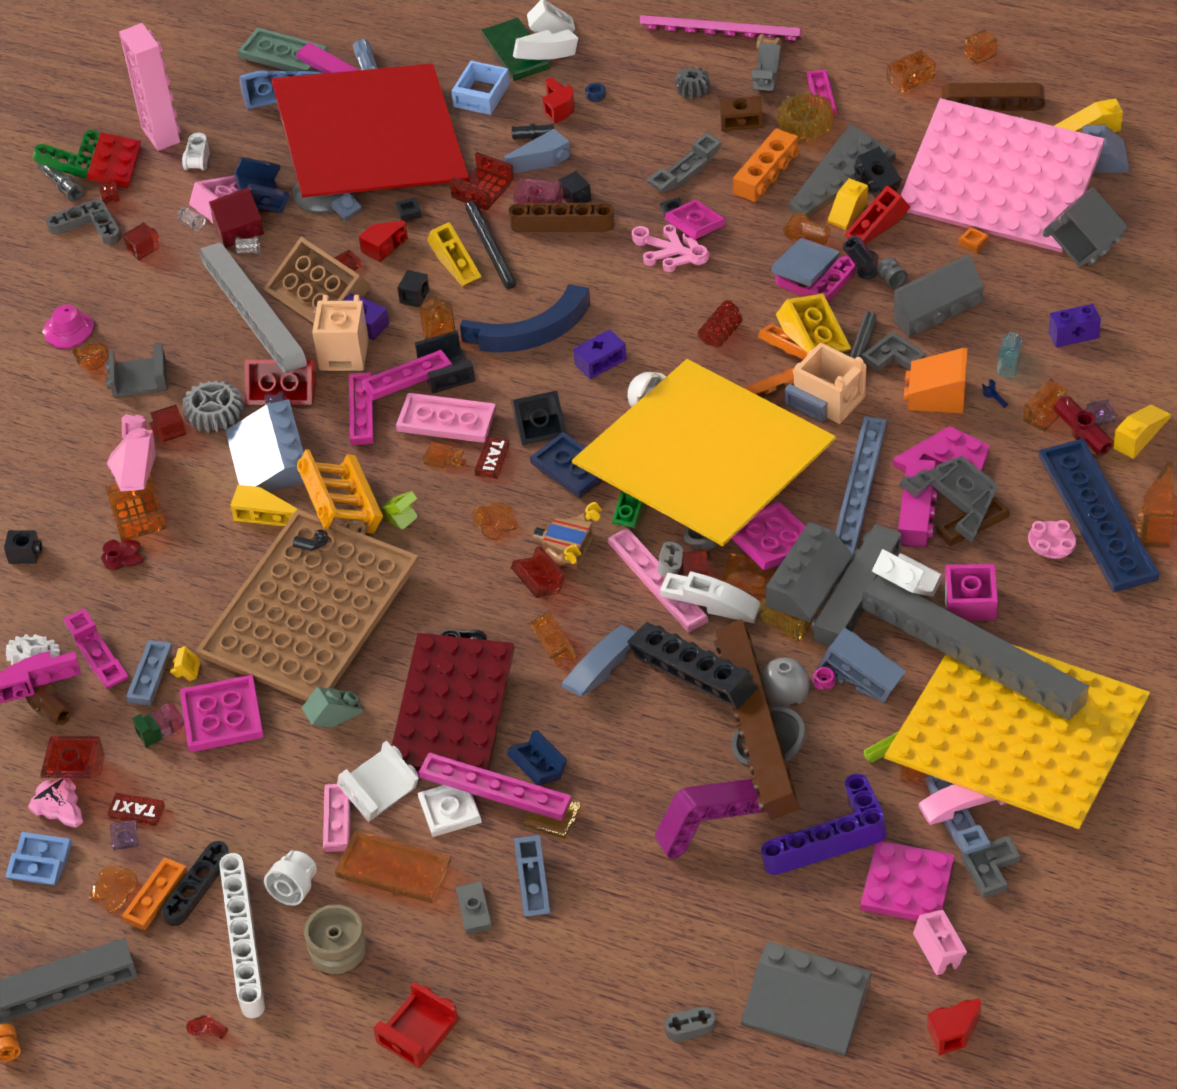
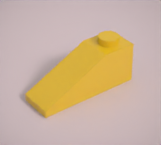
M1116 98L1099 101L1054 126L1082 133L1083 126L1105 125L1113 132L1121 131L1123 111Z
M450 222L431 230L427 239L439 261L462 287L482 277Z
M1151 404L1129 415L1115 430L1113 449L1134 459L1171 418V414Z
M237 485L230 505L234 521L285 526L297 510L296 507L261 487Z

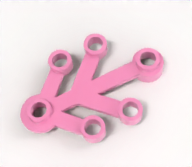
M668 224L663 228L664 237L668 238L670 242L649 236V230L644 226H638L632 230V240L636 245L644 246L649 244L663 249L644 253L643 261L647 266L655 265L657 259L677 254L683 256L663 260V270L665 272H673L678 265L690 262L701 265L709 260V252L706 247L698 245L696 239H693L686 233H683V243L689 245L690 249L683 247L676 233V227L672 224Z

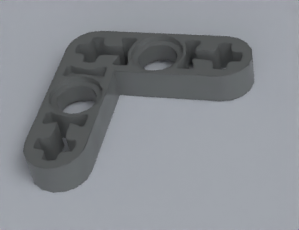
M99 199L52 214L46 220L48 231L52 234H61L92 222L104 244L113 245L121 239L116 222L105 203ZM81 215L79 218H72L73 216ZM103 220H107V221H108V222H106V223H104V224H99L100 221H103Z

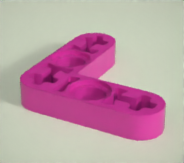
M843 256L810 287L798 286L800 283L776 274L775 283L779 287L802 297L824 294L827 302H830L854 276L856 265L850 257ZM838 278L839 281L830 282L829 279Z

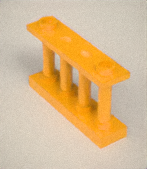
M305 449L302 458L298 460L297 469L300 472L323 528L329 529L333 518L360 520L365 525L366 533L374 534L383 515L356 456L347 454L340 465L319 463L314 461L310 450ZM320 472L339 474L342 480L323 478ZM326 487L346 489L349 495L328 493ZM333 503L350 504L356 510L336 509Z

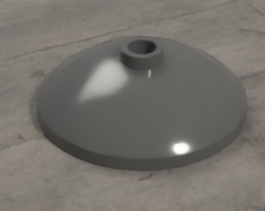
M298 181L293 188V198L296 205L300 209L312 214L334 213L335 211L331 207L332 202L346 194L302 198ZM356 192L350 193L353 196V198L355 197Z
M771 707L786 761H789L796 755L805 741V724L795 711L783 707ZM737 728L732 738V751L738 762L748 767L747 761L750 760V757L746 756L742 747V743L746 741L745 739L742 740Z

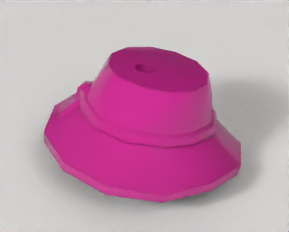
M62 305L57 307L53 311L52 317L46 321L43 334L48 344L56 348L71 349L82 344L92 335L94 322L91 316L79 311L76 307Z

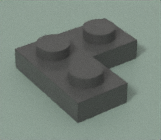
M893 331L862 354L863 362L877 372L881 371L892 361H896L910 371L911 361L926 358L924 351Z
M1010 836L990 842L989 848L965 854L962 851L960 857L982 899L1007 891V883L999 869L1020 862V854Z

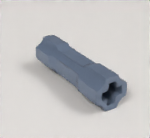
M366 39L356 40L353 47L361 70L378 69L370 42Z

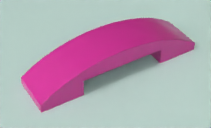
M85 608L63 618L67 629L87 664L106 689L129 679L118 659L114 658L98 633L95 623Z

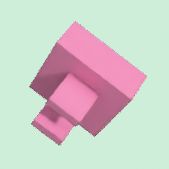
M125 414L121 418L122 438H125L134 429H146L145 416Z

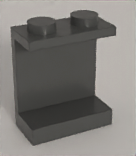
M162 344L153 345L154 358L116 362L114 350H109V360H106V370L109 376H106V384L108 389H112L114 398L167 391L166 357Z

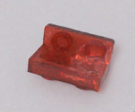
M541 546L536 547L533 557L514 560L511 565L514 573L536 598L560 593L565 573Z

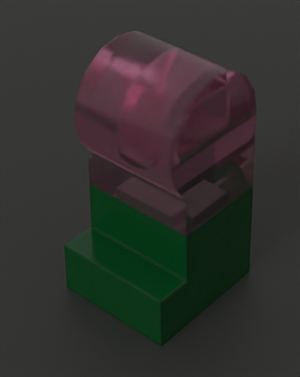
M165 704L158 711L145 717L139 714L132 718L136 734L146 748L177 732L184 724V719L174 704Z

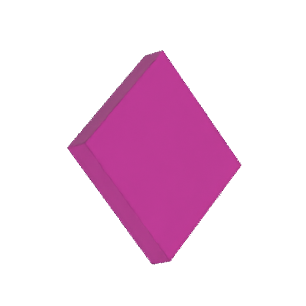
M693 200L665 214L666 221L693 239H698L726 224L724 217L698 200Z

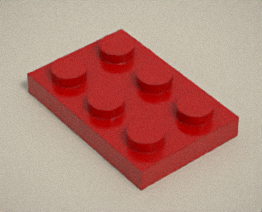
M100 132L87 173V180L129 188L141 148V140Z

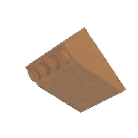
M300 237L263 290L314 324L317 303L323 300V295H328L329 301H344L351 293L360 295L363 298L372 285L359 274L303 237Z

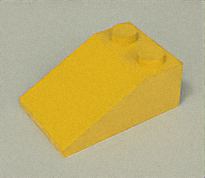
M824 294L787 299L776 313L784 333L807 353L819 343L841 353L851 350Z

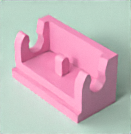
M944 910L919 915L913 934L935 974H943L946 966L950 963L956 969L967 951Z

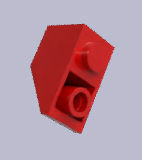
M402 220L372 224L358 236L361 253L382 262L408 239L406 222Z
M980 998L972 1001L964 1000L958 1005L948 1008H937L928 1013L927 1029L939 1055L965 1048L981 1016Z

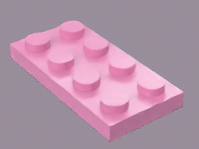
M408 393L398 418L396 429L397 432L485 443L496 413V404Z

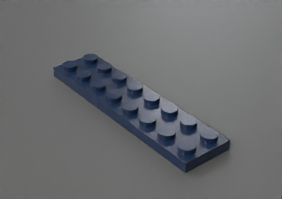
M1080 439L1039 450L1038 457L1113 593L1158 581L1160 574L1085 441Z

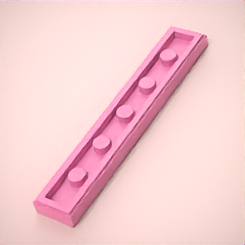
M628 527L608 537V544L688 633L708 623V616L698 605L660 596V589L665 577L660 575L657 570L658 560Z

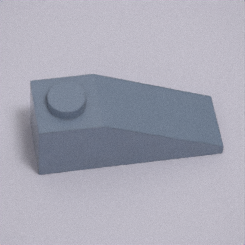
M552 129L505 155V173L513 174L553 167L571 157L569 141L555 129Z
M540 835L514 838L524 917L550 914Z

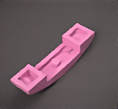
M954 784L921 801L919 808L929 825L953 819L955 811L997 799ZM997 800L1000 805L1008 804Z

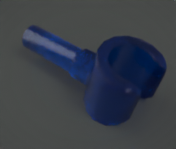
M989 380V386L982 384L985 397H993L1004 408L1008 406V403L996 391V382L994 380Z

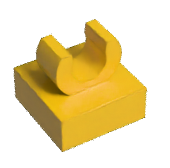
M186 646L179 648L176 658L172 661L174 669H171L170 673L176 678L183 676L188 681L197 679L201 659Z

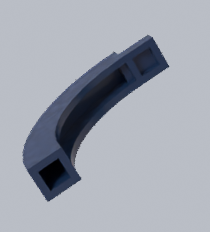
M568 285L564 294L552 307L535 317L520 322L490 324L462 319L460 324L462 341L479 344L480 351L516 352L549 343L568 332L582 319L591 304L589 288Z

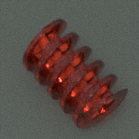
M725 300L718 306L716 311L713 312L711 317L708 318L697 332L699 339L703 343L717 348L723 346L724 342L728 340L729 336L732 335L733 331L743 321L736 304L730 300Z

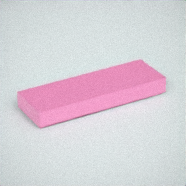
M327 784L324 790V853L350 851L351 801L337 784Z

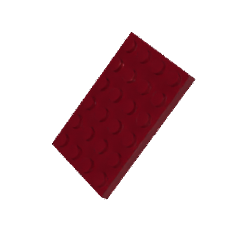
M417 633L391 745L398 748L402 759L407 765L410 764L416 771H419L428 753H432L489 771L515 650L514 643Z

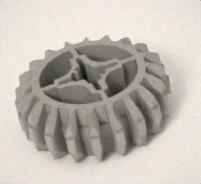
M208 379L207 383L203 384L200 382L198 387L192 386V390L186 392V397L183 398L182 411L185 420L193 429L197 428L199 432L206 430L207 433L215 430L218 433L219 429L223 428L226 430L228 425L234 426V422L240 420V415L243 414L244 402L241 392L233 383L229 384L226 380L220 383L218 379L215 382H211Z

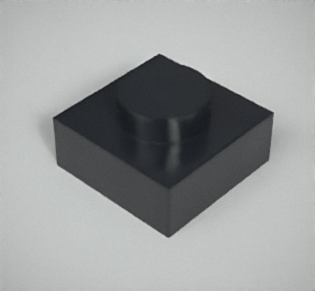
M416 198L395 202L400 221L422 217Z

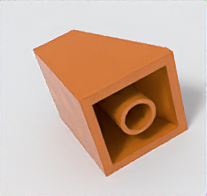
M961 348L911 361V370H906L905 384H909V387H904V401H908V410L963 413L968 348Z

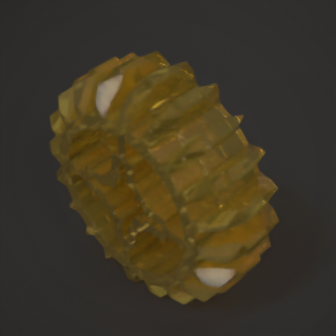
M812 91L809 94L802 92V94L798 95L794 93L793 97L787 96V100L782 101L781 106L778 107L777 122L779 123L780 130L798 136L799 141L801 139L808 141L809 138L813 137L816 139L817 135L823 136L825 131H829L833 122L834 112L830 101L826 99V96L821 97L820 93L815 95Z

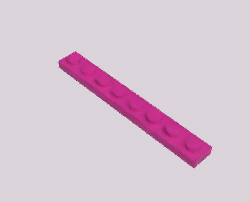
M640 15V24L645 25V29L649 30L665 27V31L676 32L677 28L685 29L684 32L696 33L697 30H704V34L716 35V32H724L725 36L734 37L736 33H741L747 38H756V35L763 34L765 37L776 39V36L784 37L785 41H796L797 38H802L803 32L801 28Z

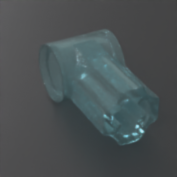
M1009 332V334L1003 336L1001 348L998 351L996 368L998 375L1001 377L1010 378L1017 373L1018 359L1023 338L1019 337L1017 333Z

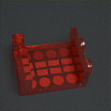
M476 152V168L468 175L469 179L461 180L453 177L449 182L451 198L464 203L474 200L480 209L487 211L513 183V165Z

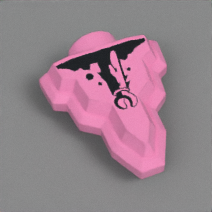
M61 777L54 782L46 780L37 787L36 795L28 805V809L35 815H44L49 820L59 819L64 825L74 828L83 823L81 809L76 805L78 797L74 792L76 786L69 777Z

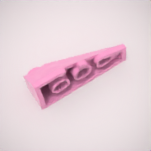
M137 428L130 431L110 454L107 466L109 470L111 469V474L115 477L120 491L145 489L156 458L153 430Z

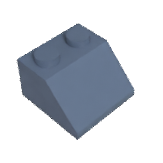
M1105 125L1083 126L1082 133L1104 138V146L1093 173L1129 172L1124 140Z

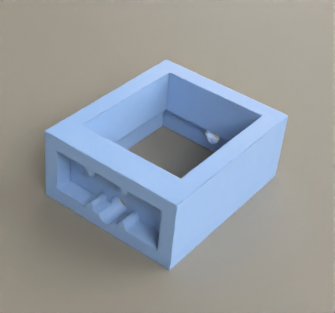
M470 61L451 91L453 107L491 115L510 85L508 68ZM475 81L494 84L490 93L470 89Z

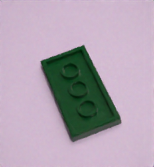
M519 18L481 30L482 36L502 66L508 68L509 76L513 81L550 69V63L547 59L534 60L513 57L516 39L530 35Z

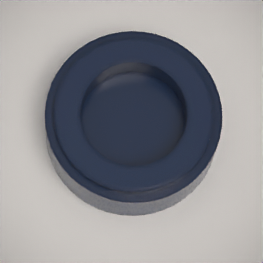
M600 83L589 84L585 88L586 99L591 102L603 100L606 97L605 86Z

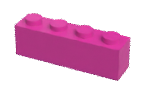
M907 459L905 477L916 476L918 472L925 469L927 471L934 469L935 461ZM930 485L917 498L903 488L898 532L902 533L901 545L927 547L928 538H932L933 524L929 522L935 519V506L931 505L932 502L937 501V489L933 488V486Z

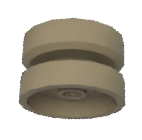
M340 904L327 905L317 909L309 916L305 923L304 937L312 964L320 971L329 974H342L353 970L363 960L366 954V939L360 917L353 909Z

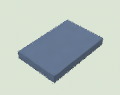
M800 238L772 265L771 272L810 287L839 259L840 251Z

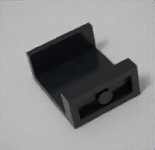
M457 330L414 342L417 359L442 350L452 363L451 366L427 372L428 380L426 381L432 394L475 382L473 364L471 360L467 361L460 347Z

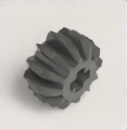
M694 66L690 69L685 67L684 71H678L675 86L678 95H683V98L690 97L693 99L697 97L700 99L701 95H707L710 80L707 71H702L701 67L697 69Z

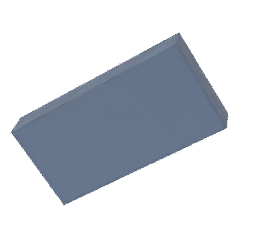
M791 384L785 388V405L823 423L827 419L826 401Z

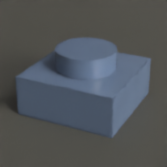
M350 193L339 197L331 205L344 222L361 212L362 208Z

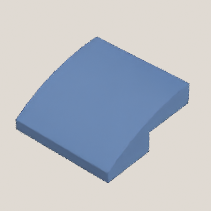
M21 832L16 853L11 854L5 877L12 880L56 886L67 862L73 842L68 838Z

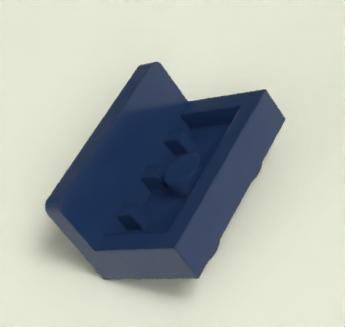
M538 730L532 731L528 742L509 747L507 753L516 765L538 786L561 779L567 763V759Z

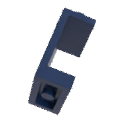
M246 157L240 158L234 171L238 190L249 187L257 208L282 213L290 197L288 191L278 190L276 187L275 178L281 168L279 164Z

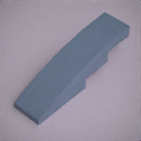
M620 625L600 641L577 664L562 682V687L583 697L610 678L611 670L625 661L626 652L631 649L627 641L636 632Z

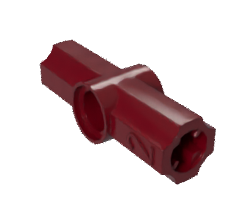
M1066 395L1059 398L1054 404L1053 410L1072 429L1071 434L1075 439H1083L1100 456L1108 453L1113 447L1114 441L1095 423V415L1092 412L1083 410L1070 396Z

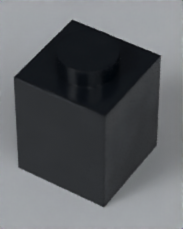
M577 171L558 179L560 196L567 203H587L591 201L590 184Z

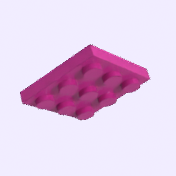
M781 502L764 507L731 539L763 570H766L783 562L806 526Z
M253 674L180 689L190 753L264 738Z
M885 841L876 843L860 910L914 921L918 920L919 915L943 910L954 864V854Z

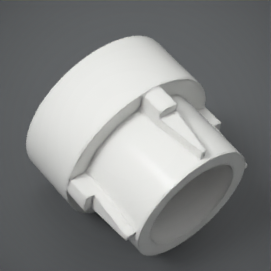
M291 850L280 861H277L265 875L264 884L267 891L274 899L285 905L295 906L300 904L311 889V880L317 872L316 863L307 854Z

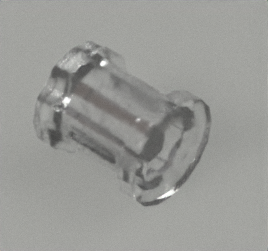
M184 206L178 211L177 221L180 224H187L191 230L197 232L204 226L205 216L201 213L193 212L189 206Z
M254 236L249 239L236 237L235 249L237 256L245 253L259 255V237Z

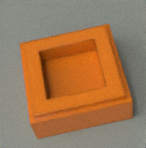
M970 227L958 239V245L977 253L989 241V235Z

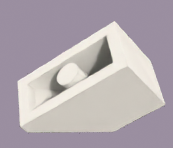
M540 0L527 14L529 27L536 33L549 30L554 34L568 29L571 32L575 30L572 16L546 0Z

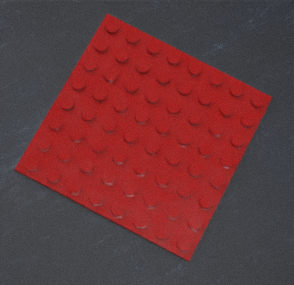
M433 63L272 78L271 82L302 198L469 181Z

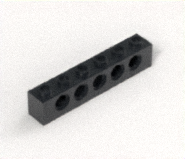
M646 622L627 641L635 658L735 709H738L757 689L753 681V675L747 668H740L726 658L723 660L712 651H705L692 641L689 643L678 634L667 632L660 625L655 626Z

